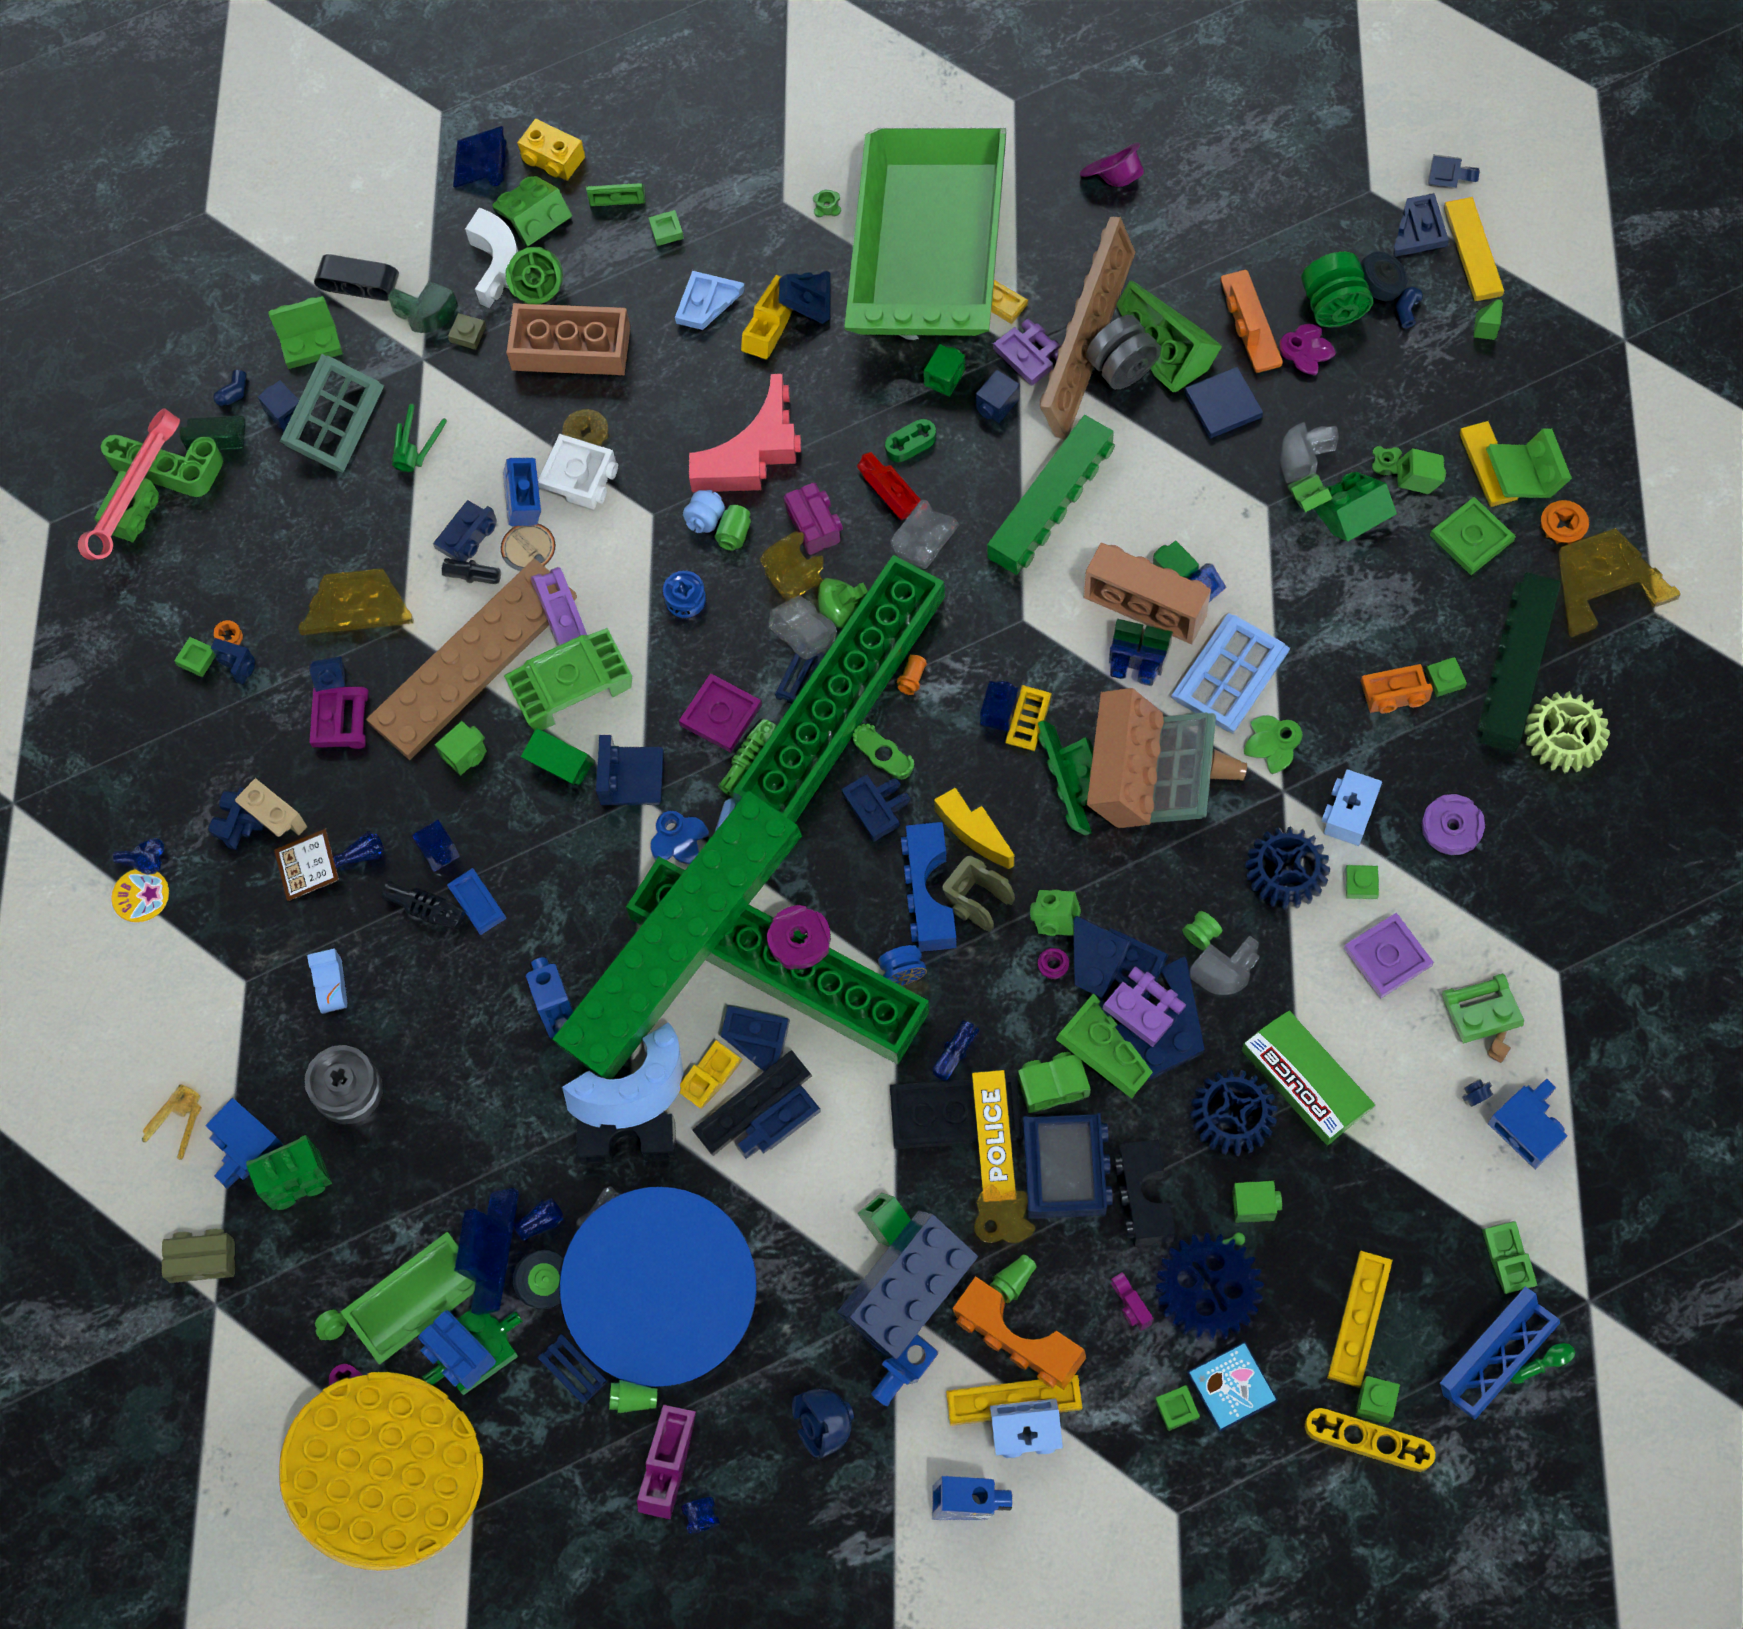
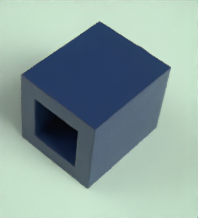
M996 370L976 393V409L983 417L1000 423L1019 401L1020 384Z
M279 380L274 385L268 386L258 396L264 412L284 432L299 399Z

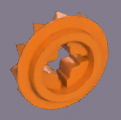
M1561 500L1553 502L1544 509L1541 516L1540 528L1545 531L1546 538L1554 539L1556 544L1563 542L1571 545L1577 540L1581 541L1589 527V518L1585 510L1580 505L1571 501ZM1572 518L1569 529L1566 526L1557 528L1560 520L1564 522Z

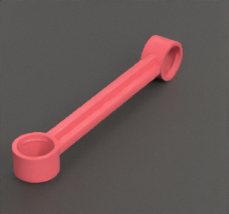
M161 409L150 422L148 436L94 530L85 532L80 536L78 549L84 558L88 560L103 559L112 552V533L162 445L174 434L180 423V419L167 409ZM93 534L98 536L103 543V550L100 555H95L89 550L88 539Z

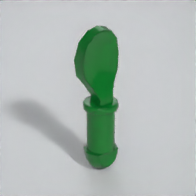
M1555 1344L1549 1348L1542 1360L1537 1357L1534 1359L1535 1361L1522 1366L1510 1381L1514 1384H1521L1528 1378L1539 1373H1545V1368L1564 1366L1574 1358L1575 1350L1570 1344Z

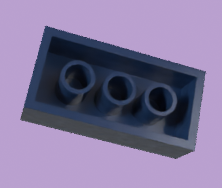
M918 1211L837 1313L879 1352L897 1360L978 1256L936 1216L931 1213Z

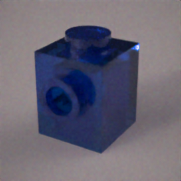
M989 681L980 711V725L1009 732L1019 698V688L1006 681Z
M439 820L434 821L412 835L417 847L433 872L448 865L460 856L453 841Z

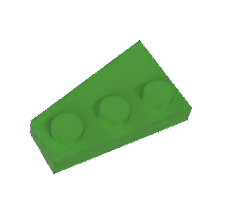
M1093 993L1059 1033L1056 1040L1132 1099L1153 1072L1131 1042L1124 1040L1116 1029L1117 1023L1111 1016L1107 1017L1099 1006L1100 1000Z

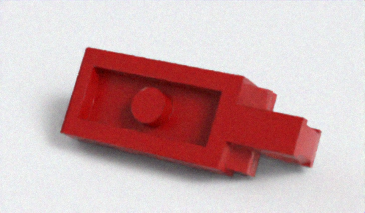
M872 452L862 455L857 468L900 520L922 513L925 504L891 465H882Z

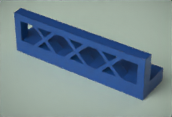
M1525 1286L1440 1382L1443 1396L1475 1420L1560 1324V1319L1539 1305L1536 1293ZM1534 1313L1548 1322L1542 1330L1527 1331L1526 1322ZM1524 1339L1525 1349L1520 1354L1505 1355V1345L1509 1341ZM1503 1364L1504 1373L1498 1379L1484 1380L1483 1370L1488 1365ZM1480 1375V1380L1474 1381ZM1481 1388L1482 1397L1474 1407L1460 1398L1467 1389Z

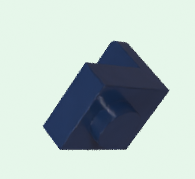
M342 656L312 661V664L309 665L316 692L345 686Z

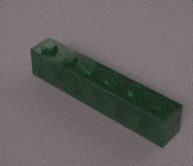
M1525 572L1522 582L1516 581L1511 597V599L1516 600L1515 608L1509 607L1504 624L1510 626L1508 635L1502 633L1498 646V651L1503 652L1501 661L1495 660L1491 677L1496 678L1494 687H1488L1484 704L1489 705L1487 714L1481 713L1477 727L1478 731H1482L1480 743L1516 752L1561 584L1559 580Z

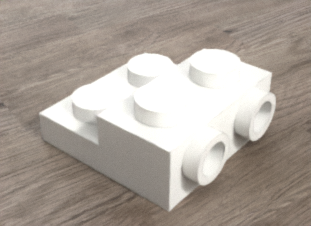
M559 434L538 479L539 488L566 496L567 502L594 510L596 504H602L606 498L607 487L605 485L608 478L613 480L617 474L618 463H616L614 452L611 449Z

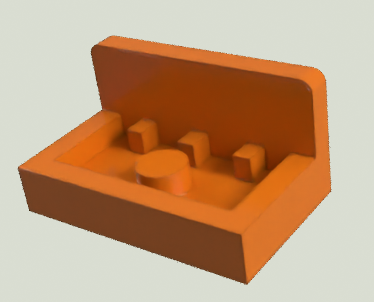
M1421 664L1368 674L1361 678L1370 713L1379 711L1385 714L1396 710L1398 707L1409 705V707L1415 708L1422 706L1430 700L1433 691L1432 685L1426 682Z

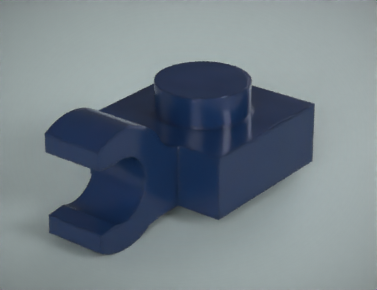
M1433 154L1428 184L1457 188L1458 179L1478 182L1480 170L1477 167H1461L1462 158Z

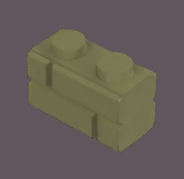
M222 1229L206 1230L205 1235L193 1236L190 1232H177L173 1234V1238L163 1239L162 1276L169 1283L228 1278L235 1275V1242Z

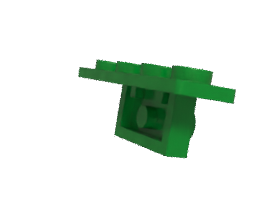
M1042 720L1038 722L1041 731L1038 737L1042 746L1047 749L1050 758L1047 761L1049 769L1057 778L1059 784L1057 786V793L1062 802L1066 804L1068 810L1066 814L1067 822L1072 830L1085 836L1091 834V829L1083 806L1087 805L1094 751L1091 740L1085 737L1062 748L1055 726Z

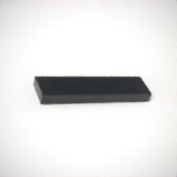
M791 1050L696 1126L693 1132L710 1154L714 1156L751 1126L750 1122L796 1087L812 1077V1074Z

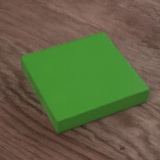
M1475 497L1431 530L1430 536L1470 575L1474 574L1514 542L1516 537Z

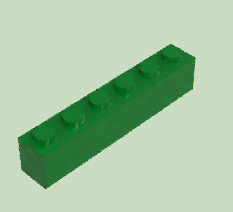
M1083 415L987 544L988 559L1015 575L1023 567L1027 568L1031 564L1035 556L1034 551L1039 545H1045L1051 535V528L1055 523L1060 524L1067 513L1066 508L1071 501L1075 503L1079 499L1085 482L1093 480L1099 470V463L1103 458L1108 459L1115 448L1113 430L1087 415Z

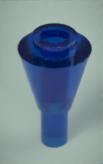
M370 831L364 833L348 846L344 852L333 856L336 869L348 863L381 859V851L384 850V846L380 837L377 834L372 835Z

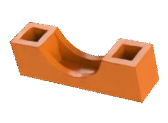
M975 1276L953 1307L955 1316L958 1318L956 1323L969 1333H972L974 1330L984 1336L983 1341L992 1349L999 1352L1002 1348L1011 1354L1010 1360L1020 1368L1026 1370L1029 1366L1038 1372L1037 1378L1048 1387L1054 1388L1057 1385L1064 1390L1085 1361V1350L1058 1331L1047 1337L1035 1340L1024 1339L1013 1334L1003 1321L1005 1307L1003 1295Z

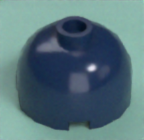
M822 1388L809 1390L794 1397L792 1402L794 1420L800 1418L804 1430L799 1429L797 1431L809 1453L815 1458L818 1456L823 1458L841 1449L848 1441L852 1429L851 1420L854 1419V1414L850 1404L847 1401H843L833 1391Z

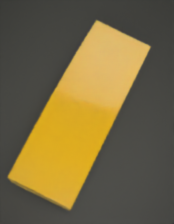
M775 275L755 305L753 318L742 333V352L768 359L775 348L793 310L779 303V279L781 276Z
M956 788L934 799L935 812L963 843L996 864L1008 869L1014 866L1013 852L982 806L971 812Z

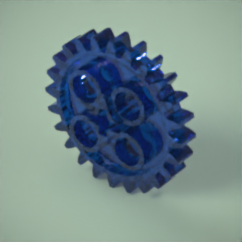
M1205 1233L1203 1242H1199L1194 1234L1191 1237V1245L1180 1240V1252L1173 1248L1169 1249L1172 1261L1162 1259L1161 1265L1167 1271H1158L1157 1278L1165 1282L1157 1284L1156 1291L1165 1293V1295L1158 1299V1304H1168L1163 1315L1167 1317L1174 1314L1175 1319L1172 1326L1176 1327L1183 1323L1185 1325L1184 1335H1187L1191 1329L1196 1330L1197 1340H1200L1203 1332H1208L1210 1341H1214L1216 1332H1220L1225 1340L1228 1337L1229 1328L1236 1334L1240 1333L1239 1322L1249 1326L1251 1320L1247 1313L1257 1314L1259 1309L1252 1303H1260L1263 1296L1255 1291L1262 1289L1264 1283L1254 1281V1279L1261 1274V1269L1250 1268L1255 1262V1257L1247 1259L1243 1257L1246 1251L1245 1246L1238 1251L1233 1249L1235 1239L1230 1240L1225 1245L1223 1244L1222 1234H1219L1216 1242L1211 1241L1209 1233ZM1209 1258H1217L1222 1262L1223 1268L1219 1271H1212L1206 1266L1205 1261ZM1193 1262L1198 1263L1201 1272L1209 1285L1213 1283L1216 1284L1214 1293L1216 1297L1219 1299V1301L1227 1308L1226 1312H1223L1220 1309L1217 1299L1215 1298V1295L1210 1289H1207L1205 1291L1203 1290V1286L1205 1283L1204 1278L1192 1266ZM1184 1274L1190 1275L1194 1278L1195 1285L1191 1288H1184L1179 1284L1178 1278ZM1229 1285L1235 1286L1240 1290L1241 1296L1237 1299H1230L1225 1295L1224 1288ZM1201 1302L1210 1304L1213 1308V1314L1209 1316L1200 1315L1196 1310V1305Z

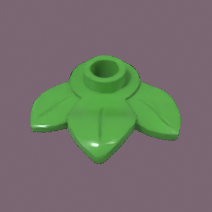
M1263 715L1251 721L1252 728L1256 734L1248 739L1244 754L1253 758H1267L1268 769L1271 774L1284 770L1293 761V749L1302 740L1303 734L1300 726L1292 720L1279 721L1270 715ZM1290 730L1292 735L1289 738L1284 739L1281 737L1283 731Z

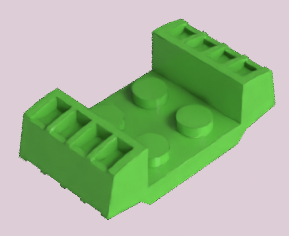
M608 628L590 635H581L527 660L523 666L504 675L528 725L534 731L536 728L543 730L555 725L552 714L603 690L608 689L611 696L615 697L632 686V674Z

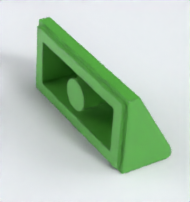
M642 183L586 187L590 206L645 203V186Z

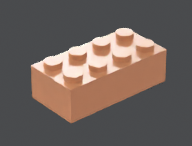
M513 303L506 352L512 371L625 375L630 335L627 309Z
M1101 542L1086 569L1085 599L1147 626L1172 631L1173 637L1191 645L1207 617L1211 589L1207 588L1204 583L1179 576L1176 571L1170 568L1163 569L1144 557H1135L1125 553L1123 549L1116 545H1107Z
M1134 688L1101 692L1087 805L1117 828L1150 825L1151 813L1154 809L1153 793L1154 785L1157 782L1156 767L1160 754V733L1164 724L1163 712Z

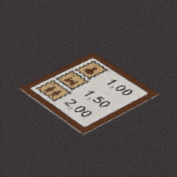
M326 829L274 850L287 901L339 880Z

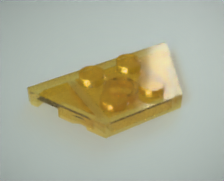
M383 569L325 574L319 584L318 593L313 596L309 604L310 611L305 621L300 622L298 628L301 635L413 624L414 619Z

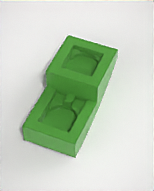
M1311 473L1287 485L1292 496L1305 512L1333 499L1328 488L1323 486L1316 473Z
M1516 1221L1482 1229L1493 1267L1504 1294L1523 1290L1525 1286L1527 1288L1537 1286L1530 1257L1524 1251Z

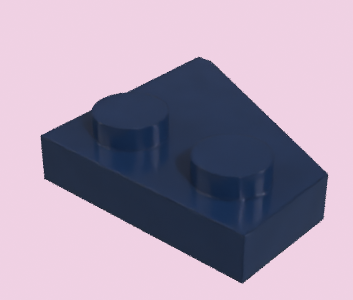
M823 271L815 275L812 272H806L801 275L797 273L784 275L779 279V303L823 324L830 319L831 273Z

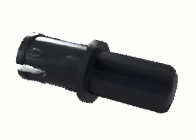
M445 558L442 564L443 576L464 579L467 583L478 581L497 584L501 579V570L499 568L479 565L474 560L466 562Z

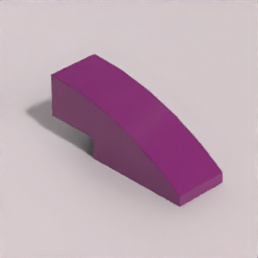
M663 1405L646 1461L645 1476L637 1499L639 1513L671 1519L687 1458L696 1416L695 1411Z

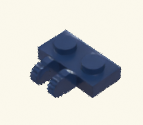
M865 775L841 789L843 797L873 842L900 827L899 821L893 812H897L911 800L907 793L901 794L887 803L883 797H887L899 789L901 784L897 778L889 780L876 788L869 776Z

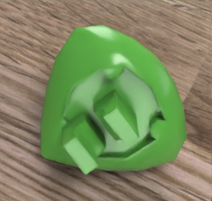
M825 578L818 588V607L825 620L831 625L843 629L868 593L864 582L859 583L854 588L841 580Z

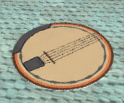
M541 524L514 526L505 534L501 542L502 558L508 566L518 571H521L534 558L545 566L554 555L556 548L555 538L551 531Z

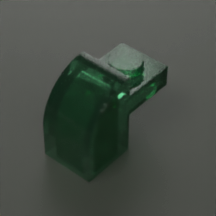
M428 281L418 298L395 288L388 295L393 312L402 319H408L411 330L417 333H430L442 328L448 323L458 307L453 290Z

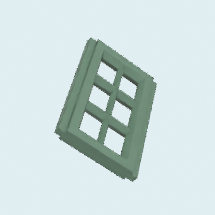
M321 354L279 442L335 471L343 473L384 385L328 355ZM331 371L346 378L337 397L323 390ZM351 381L365 387L357 407L342 400ZM320 395L334 402L325 422L311 415ZM339 405L354 412L345 432L330 425ZM308 420L322 427L314 446L299 440ZM327 430L342 437L334 456L319 450Z

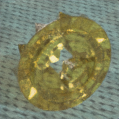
M582 409L575 411L567 417L563 424L562 433L565 436L602 446L604 439L608 438V424L601 413L591 409ZM590 424V430L592 433H587L586 436L582 438L581 431L579 430H585L586 427H588V425Z

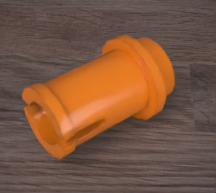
M910 655L908 657L903 675L897 679L898 689L902 693L913 695L915 691L920 689L919 681L927 665L923 657L918 655Z

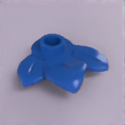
M676 811L664 812L656 821L657 834L651 841L652 855L655 861L658 856L665 860H669L673 856L681 863L691 864L699 853L697 840L708 836L709 831L703 821L696 817L684 818L683 815ZM674 823L677 825L675 830L669 831L666 829L668 824Z

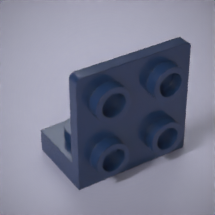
M599 735L596 793L600 804L660 805L662 801L663 748L619 747L614 745L612 735Z

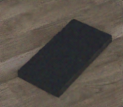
M1017 1076L1005 1077L1010 1138L1011 1141L1022 1140ZM973 1079L890 1085L894 1149L978 1143Z

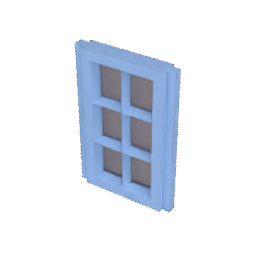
M1228 613L1175 689L1171 698L1195 713H1214L1216 715L1215 725L1234 734L1289 653L1290 648L1285 643L1236 615Z

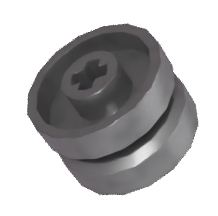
M1125 315L1109 323L1095 336L1087 349L1086 358L1098 371H1102L1103 378L1113 389H1122L1139 380L1151 369L1161 353V346L1149 333H1145V328L1133 315Z
M347 1045L331 1046L318 1053L309 1063L305 1074V1090L310 1100L326 1118L336 1123H357L369 1117L378 1107L383 1094L382 1080L369 1058L359 1049Z

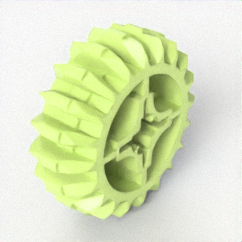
M1570 691L1565 694L1564 698L1556 692L1553 694L1552 699L1545 697L1540 704L1534 705L1532 713L1526 719L1528 724L1524 729L1525 735H1528L1526 745L1534 746L1531 751L1532 756H1542L1540 764H1544L1547 761L1551 762V770H1555L1558 765L1562 766L1564 773L1569 771L1570 766L1576 772L1580 771L1583 765L1589 768L1594 760L1597 761L1601 758L1602 751L1607 748L1608 741L1606 739L1610 735V730L1606 729L1608 719L1600 718L1603 713L1602 708L1592 709L1594 705L1593 700L1588 701L1587 704L1582 701V694L1573 699ZM1547 719L1550 721L1552 729L1549 737L1546 736L1543 722ZM1584 728H1587L1590 734V743L1587 746L1583 742L1584 737L1581 734Z

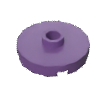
M1457 794L1443 795L1430 803L1424 812L1421 823L1423 835L1429 845L1437 851L1448 855H1460L1473 850L1481 841L1485 829L1484 815L1480 808L1478 810L1477 806L1469 798ZM1453 823L1458 829L1451 830L1447 824Z

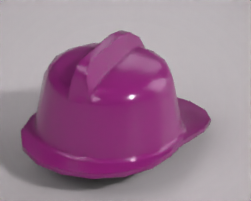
M1140 143L1131 144L1115 154L1087 165L1080 171V176L1086 177L1098 174L1107 184L1115 187H1123L1130 184L1144 173V168L1136 152L1140 147Z

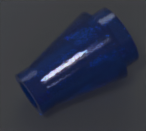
M549 1198L546 1201L542 1199L528 1214L514 1224V1227L521 1239L525 1241L530 1237L559 1227V1223L565 1218L553 1198Z

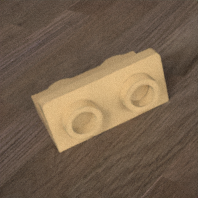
M256 778L235 799L238 805L278 837L289 829L300 835L307 828L297 811Z

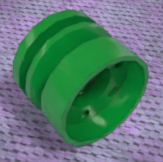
M1344 251L1322 256L1308 265L1301 275V282L1306 296L1310 299V307L1314 312V318L1320 326L1339 327L1352 323L1365 315L1373 305L1372 293L1369 291L1367 281L1364 280V272L1360 261L1354 253Z

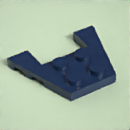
M1185 956L1164 966L1160 973L1168 989L1178 994L1177 998L1184 1002L1186 1007L1179 1015L1170 1008L1165 1012V1014L1173 1019V1023L1154 1047L1123 1024L1116 1026L1124 1040L1131 1042L1153 1072L1147 1081L1203 1054L1205 1050ZM1100 998L1099 1006L1102 1009L1104 1001L1102 998ZM1103 1010L1107 1017L1111 1016L1109 1013Z

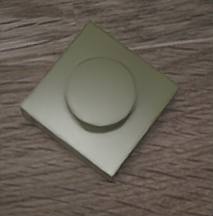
M458 313L448 335L450 343L476 350L486 328L485 321Z

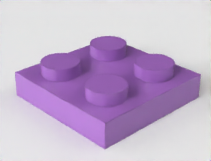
M1397 912L1344 946V950L1380 998L1385 997L1426 971L1434 963Z

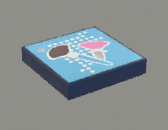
M1246 1342L1227 1350L1186 1373L1219 1433L1278 1402L1276 1395Z

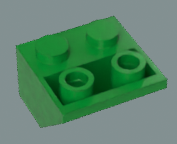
M1359 472L1346 474L1342 477V481L1333 486H1326L1333 499L1313 508L1333 536L1347 542L1397 514L1387 484Z

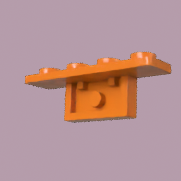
M1242 270L1221 276L1220 282L1226 295L1228 310L1230 313H1233L1237 334L1243 339L1254 371L1260 373L1281 367L1283 363L1248 271Z

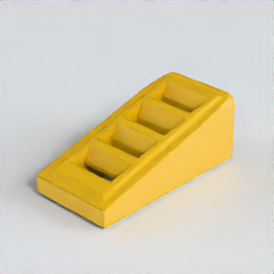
M1022 685L1006 744L1035 752L1039 740L1038 734L1041 732L1038 722L1046 718L1052 693ZM1026 699L1041 702V708L1025 704ZM1023 709L1038 713V719L1022 715ZM1019 721L1035 724V729L1018 726ZM1016 731L1031 735V741L1014 737Z

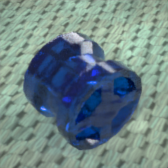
M713 1497L701 1498L681 1506L683 1514L688 1518L689 1523L686 1526L688 1534L701 1533L720 1525L719 1518L713 1512L715 1506Z

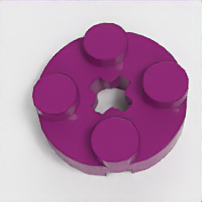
M795 905L777 913L773 923L770 925V929H768L767 941L771 954L783 967L790 970L805 969L816 965L827 956L831 934L828 922L821 913L807 909L806 906ZM795 931H800L801 934L807 933L808 937L804 939V943L798 944L790 940L794 938Z

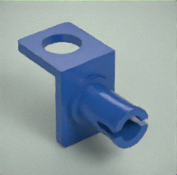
M917 1334L897 1360L893 1358L884 1360L882 1365L888 1369V1373L876 1389L871 1392L872 1396L883 1405L888 1406L904 1383L909 1385L918 1382L937 1357L938 1351ZM914 1345L921 1346L926 1353L924 1362L919 1365L911 1363L908 1359V1351Z

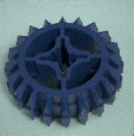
M1291 826L1287 828L1286 833H1283L1279 827L1275 828L1274 836L1266 831L1263 834V840L1257 838L1254 841L1255 848H1251L1248 851L1247 856L1250 859L1246 860L1245 868L1250 871L1247 872L1246 878L1248 881H1254L1251 885L1252 891L1261 890L1259 895L1261 900L1266 899L1268 896L1271 897V906H1275L1277 901H1281L1282 908L1285 910L1288 908L1289 902H1292L1297 909L1301 906V899L1309 905L1313 899L1312 895L1320 896L1322 892L1321 887L1327 885L1328 879L1325 876L1330 873V867L1326 865L1329 861V856L1322 854L1324 851L1323 844L1314 846L1315 835L1310 836L1308 839L1304 838V829L1300 830L1298 835L1293 834ZM1280 849H1292L1293 851L1284 852ZM1304 856L1312 867L1313 875L1311 877L1306 874V869L1301 865ZM1264 858L1270 862L1269 866L1274 869L1271 879L1264 871L1262 863ZM1294 863L1293 870L1289 868V871L1284 870L1281 873L1283 865L1286 868V865L1291 866ZM1290 883L1295 885V887H1285L1282 885Z
M1228 1069L1226 1078L1220 1072H1216L1214 1075L1215 1082L1205 1078L1203 1082L1205 1088L1197 1087L1195 1091L1199 1098H1192L1191 1106L1195 1109L1190 1112V1118L1198 1120L1193 1124L1194 1131L1204 1130L1199 1139L1203 1142L1211 1138L1209 1146L1211 1150H1214L1218 1144L1222 1145L1221 1153L1223 1155H1226L1229 1147H1231L1235 1156H1239L1242 1146L1246 1152L1252 1153L1254 1149L1253 1143L1256 1146L1262 1147L1264 1145L1263 1137L1270 1138L1272 1135V1130L1269 1127L1276 1126L1277 1119L1271 1115L1276 1114L1278 1108L1270 1104L1274 1101L1275 1097L1273 1094H1264L1268 1085L1263 1083L1256 1086L1258 1077L1253 1075L1249 1081L1245 1079L1246 1071L1244 1070L1240 1071L1239 1077H1234L1233 1070ZM1233 1091L1242 1092L1248 1095L1249 1098H1238ZM1220 1093L1222 1107L1217 1109L1215 1114L1209 1116L1207 1105L1214 1096ZM1229 1106L1240 1111L1238 1118L1232 1117L1233 1113L1231 1116L1228 1115ZM1258 1109L1260 1121L1252 1130L1247 1131L1245 1117L1251 1115L1253 1110ZM1228 1126L1235 1134L1225 1133L1217 1127Z

